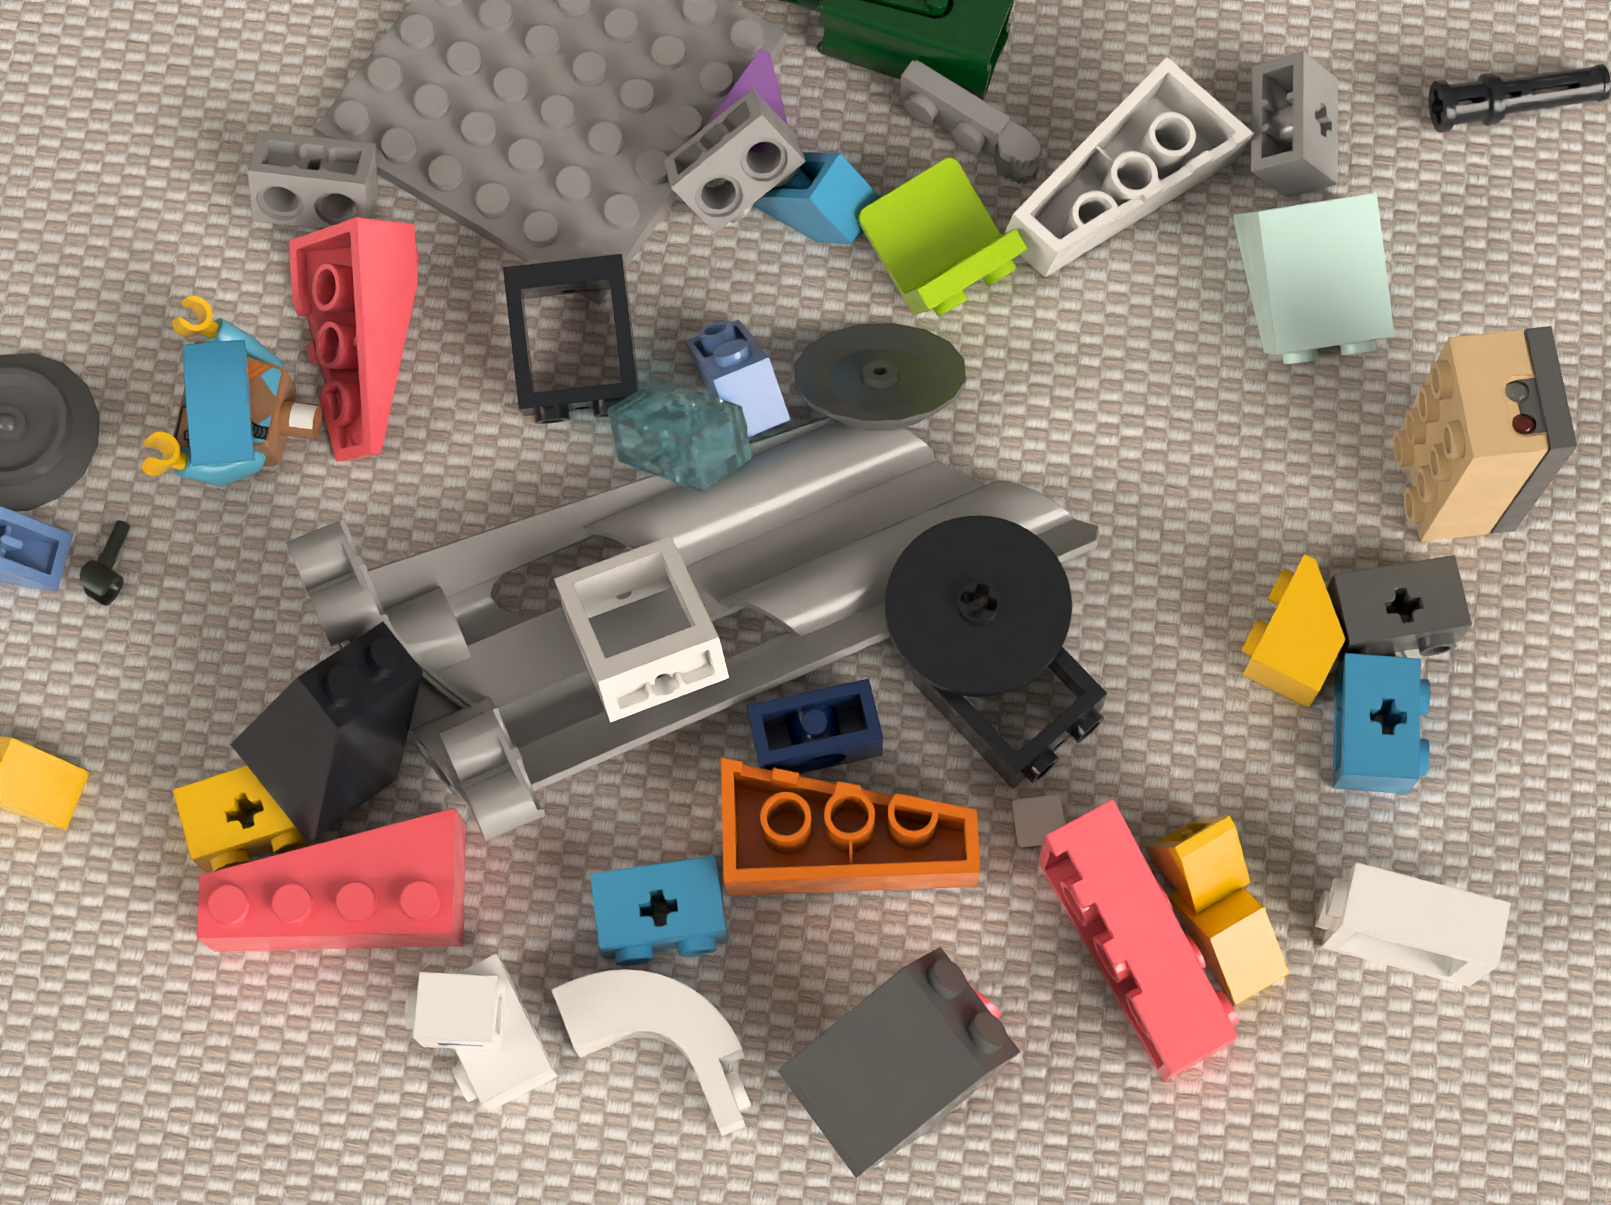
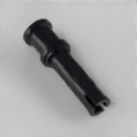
M1604 64L1504 80L1493 73L1481 74L1477 81L1450 85L1446 80L1434 81L1430 86L1429 112L1432 124L1439 133L1449 132L1453 125L1482 121L1487 126L1496 125L1505 118L1506 114L1550 109L1596 100L1599 102L1607 100L1610 96L1611 80L1608 69ZM1563 86L1568 87V90L1541 93L1535 95L1531 93V91ZM1471 101L1472 104L1459 105L1458 102Z

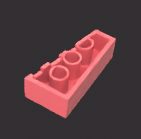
M1114 799L1047 834L1037 862L1163 1081L1171 1079L1230 1046L1239 1037L1234 1029V1026L1239 1024L1237 1014L1226 995L1221 990L1214 991L1203 970L1206 968V964L1198 946L1188 934H1184L1173 913L1172 904L1165 890L1155 879Z
M451 808L200 875L197 939L214 952L463 946L466 823L456 808Z

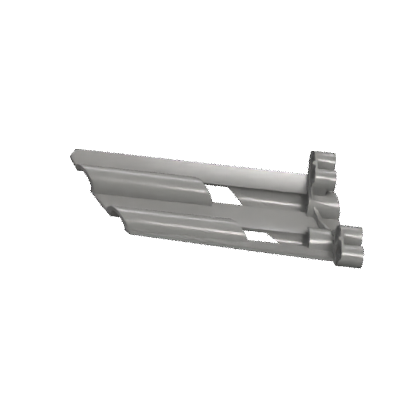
M825 417L367 570L361 554L359 555L345 518L286 543L331 647L337 645L340 650L384 621L423 670L408 734L447 788L455 796H461L468 803L485 841H488L546 815L534 791L889 638L890 634L885 616V597L890 574L905 548L921 533L934 525L964 516L981 515L1005 519L1037 535L1050 547L1061 563L1097 548L1100 530L1096 525L1074 519L1066 509L1036 490L1009 481H994L986 485L937 461L934 451L928 444L904 427L896 430L869 431L850 427L838 420ZM596 535L609 537L632 550L671 536L712 622L747 607L774 620L787 633L726 658L728 679L610 722L569 626L563 606L545 613L526 614L514 612L498 605L492 597V590L496 581L505 573ZM673 587L588 618L605 659L691 627ZM976 593V596L973 599V601L982 598L986 595L983 593ZM962 600V602H963V603H966V604H968V603H970V602H973V601Z

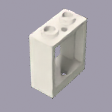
M671 536L554 578L567 621L610 722L729 678L719 636ZM673 587L691 627L605 659L588 618ZM665 673L663 677L656 678L658 675Z
M1356 862L1342 879L1334 878L1330 891H1323L1317 909L1315 927L1324 929L1321 948L1470 987L1499 966L1511 903Z

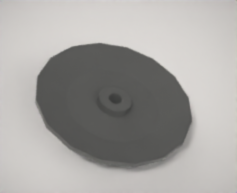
M896 323L859 324L830 332L808 345L795 363V388L808 406L847 426L869 431L896 430L917 424L955 402L966 384L964 358L949 341L926 329Z
M35 353L0 355V506L14 512L30 511L60 498L85 474L98 447L100 414L88 385L64 363Z

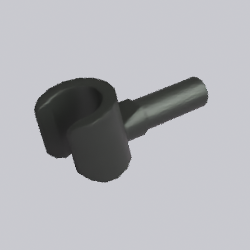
M121 520L116 521L107 543L97 560L88 561L80 571V581L86 595L104 606H108L116 599L124 582L121 575L111 570L130 529V525Z

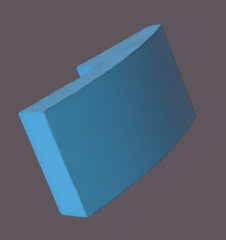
M245 340L183 345L185 395L192 466L256 460Z

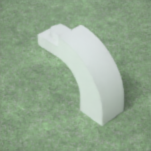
M627 969L589 974L551 989L572 1045L580 1058L614 1043L632 1038H649L664 1042L683 1054L693 1066L721 1136L745 1127L740 1110L750 1107V1101L737 1070L724 1074L722 1069L723 1066L744 1058V1052L727 1020L701 994L675 979L657 973Z

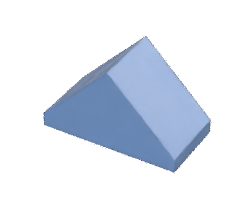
M0 506V583L47 591L58 590L73 534Z

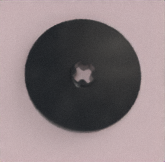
M992 516L958 517L934 525L921 533L899 556L892 569L886 588L885 616L887 628L901 658L910 669L931 685L962 696L990 697L1017 690L1035 680L1058 656L1066 640L1071 622L1072 595L1063 566L1055 553L1043 540L1028 529L1014 522ZM976 593L987 595V605L995 609V611L984 610L980 619L969 616V605L962 602V600L973 601Z

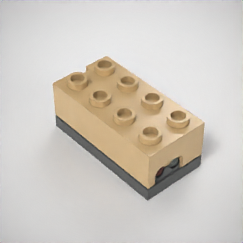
M1552 326L1525 329L1524 333L1523 329L1449 337L1436 362H1432L1430 373L1423 386H1419L1413 405L1410 409L1406 410L1405 419L1400 429L1395 431L1393 436V450L1396 463L1399 467H1406V473L1410 475L1412 487H1406L1404 491L1406 517L1409 523L1417 524L1420 542L1486 535L1490 531L1491 534L1515 531L1576 449L1577 442Z

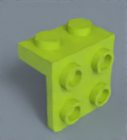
M954 158L941 160L864 207L858 215L859 225L913 315L929 311L932 308L937 316L945 314L968 299L963 289L981 278L986 286L997 282L1017 269L1012 259L1028 250L1016 229L1000 234L961 165Z

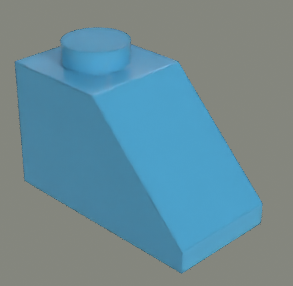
M803 152L806 162L799 167L796 175L785 185L773 187L754 202L753 206L816 242L852 244L855 239L864 233L858 222L859 212L881 197L841 153Z

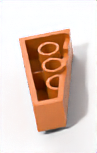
M720 757L723 876L727 896L977 887L981 873L977 809L898 793L890 795L861 789L860 785L840 781L831 783L802 777L796 772L773 768L772 771L743 765L742 761Z

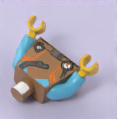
M188 296L180 302L182 306L196 313L198 324L193 325L181 317H176L172 320V326L178 335L193 337L200 333L205 336V343L245 340L256 460L192 466L184 387L173 436L166 432H155L149 435L142 443L147 448L158 449L163 454L164 460L147 457L141 463L143 471L150 476H160L169 468H173L176 475L224 487L258 473L262 467L278 465L282 459L287 436L316 440L322 424V408L318 404L295 401L296 387L288 372L284 369L283 362L252 335L222 318L213 321L212 308L202 297Z

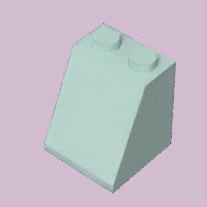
M1377 193L1233 215L1265 354H1282L1283 364L1301 363L1319 359L1318 348L1340 345L1341 355L1364 353L1377 350L1376 339L1395 336Z

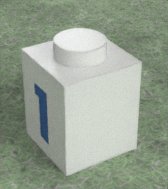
M419 972L418 990H409L406 998V1029H414L413 1038L423 1047L501 1051L506 986L498 976Z

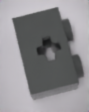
M1455 555L1334 574L1326 588L1345 637V641L1338 653L1339 661L1342 660L1345 653L1396 657L1395 652L1419 649V654L1422 656L1446 653L1457 647L1456 643L1462 639L1472 626ZM1390 606H1395L1397 613L1387 614ZM1400 615H1409L1406 623H1402Z

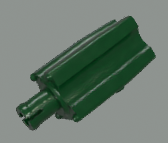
M779 0L820 13L819 22L824 28V37L817 44V50L823 55L900 80L901 75L912 60L914 62L918 60L982 100L986 96L997 61L1007 42L1011 26L1009 18L1014 4V0Z

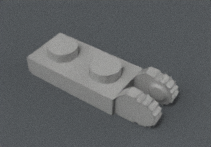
M912 60L901 75L899 102L904 105L906 111L913 118L925 124L933 122L950 132L954 141L963 149L971 153H979L981 151L995 159L998 174L1006 179L1011 178L1012 182L1016 181L1018 184H1026L1028 181L1032 182V178H1036L1039 171V159L1043 151L1042 144L1039 143L1040 138L1037 139L1035 134L1030 135L1029 130L1012 121L1011 117L918 60L915 62Z

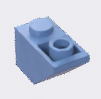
M739 319L733 322L718 321L709 324L700 330L699 336L685 341L720 421L735 442L791 420L768 355Z

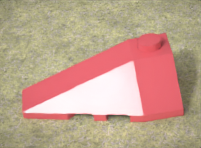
M355 217L289 240L292 299L296 314L298 316H307L313 340L305 348L309 363L320 364L325 386L321 391L319 400L336 462H350L381 454L418 285L417 267L419 254L415 241V225Z

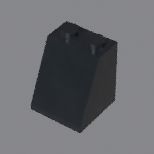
M383 621L298 676L230 744L308 843H311L397 780L423 670Z

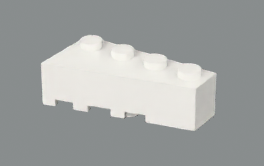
M1166 57L1013 213L1005 233L1014 229L1018 231L1028 248L1020 256L1042 276L1046 277L1237 161L1254 133L1173 61Z

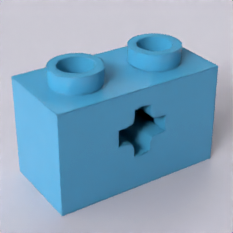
M1345 653L1335 669L1332 789L1407 794L1419 781V776H1426L1429 767L1430 746L1428 739L1420 738V716H1426L1429 710L1430 682L1428 679H1420L1421 658ZM1376 714L1383 715L1385 726L1394 727L1389 735L1382 734L1381 723L1372 721Z
M716 855L590 874L599 949L604 959L615 958L616 965L618 966L648 963L654 960L653 952L678 949L679 956L682 957L706 955L717 950L716 943L729 941ZM665 901L669 911L674 912L667 914V925L655 926L652 917L648 915L654 913V903Z

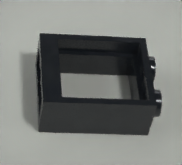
M622 254L503 267L518 406L524 416L534 415L535 424H552L569 421V411L593 409L594 417H613L628 414V404L641 403L626 268ZM611 289L622 383L535 393L524 299Z
M986 604L972 617L980 619L984 610L995 611V609ZM1062 647L1049 668L1078 699L1017 753L962 695L939 689L919 677L915 672L913 676V684L1012 789L1026 777L1032 784L1042 778L1059 760V757L1054 752L1069 738L1072 737L1077 743H1080L1088 737L1104 720V717L1099 712L1102 710L1107 696V692Z

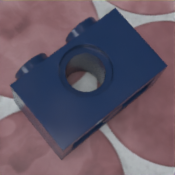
M869 678L746 705L749 727L759 768L772 771L773 768L802 774L882 756L883 734Z

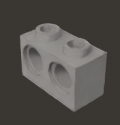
M754 88L664 160L671 189L715 233L729 222L734 223L744 218L752 209L754 202L773 187H780L788 183L796 175L799 167L806 162L797 135ZM757 143H772L763 151H749ZM712 179H727L722 185L717 187L704 186Z
M259 130L247 170L253 221L324 229L355 217L372 219L378 197L376 144Z

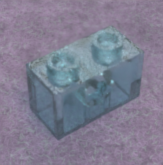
M659 378L607 409L619 462L693 490L702 492L752 459L747 434V421L744 417L742 406Z

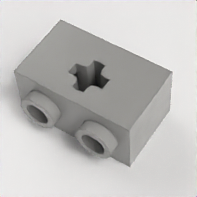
M1304 51L1252 66L1251 131L1254 135L1251 138V173L1285 197L1338 184V78Z

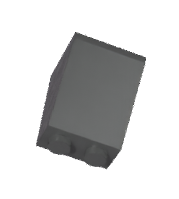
M939 947L904 966L778 1070V1073L855 1178H858L929 1132L1016 1057L1020 1050L1007 1035L1001 1021L991 1014L966 981L962 970Z

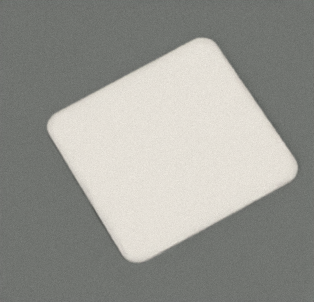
M1059 795L1015 799L1012 802L1017 844L1021 848L1043 845L1047 834L1065 825L1062 801Z

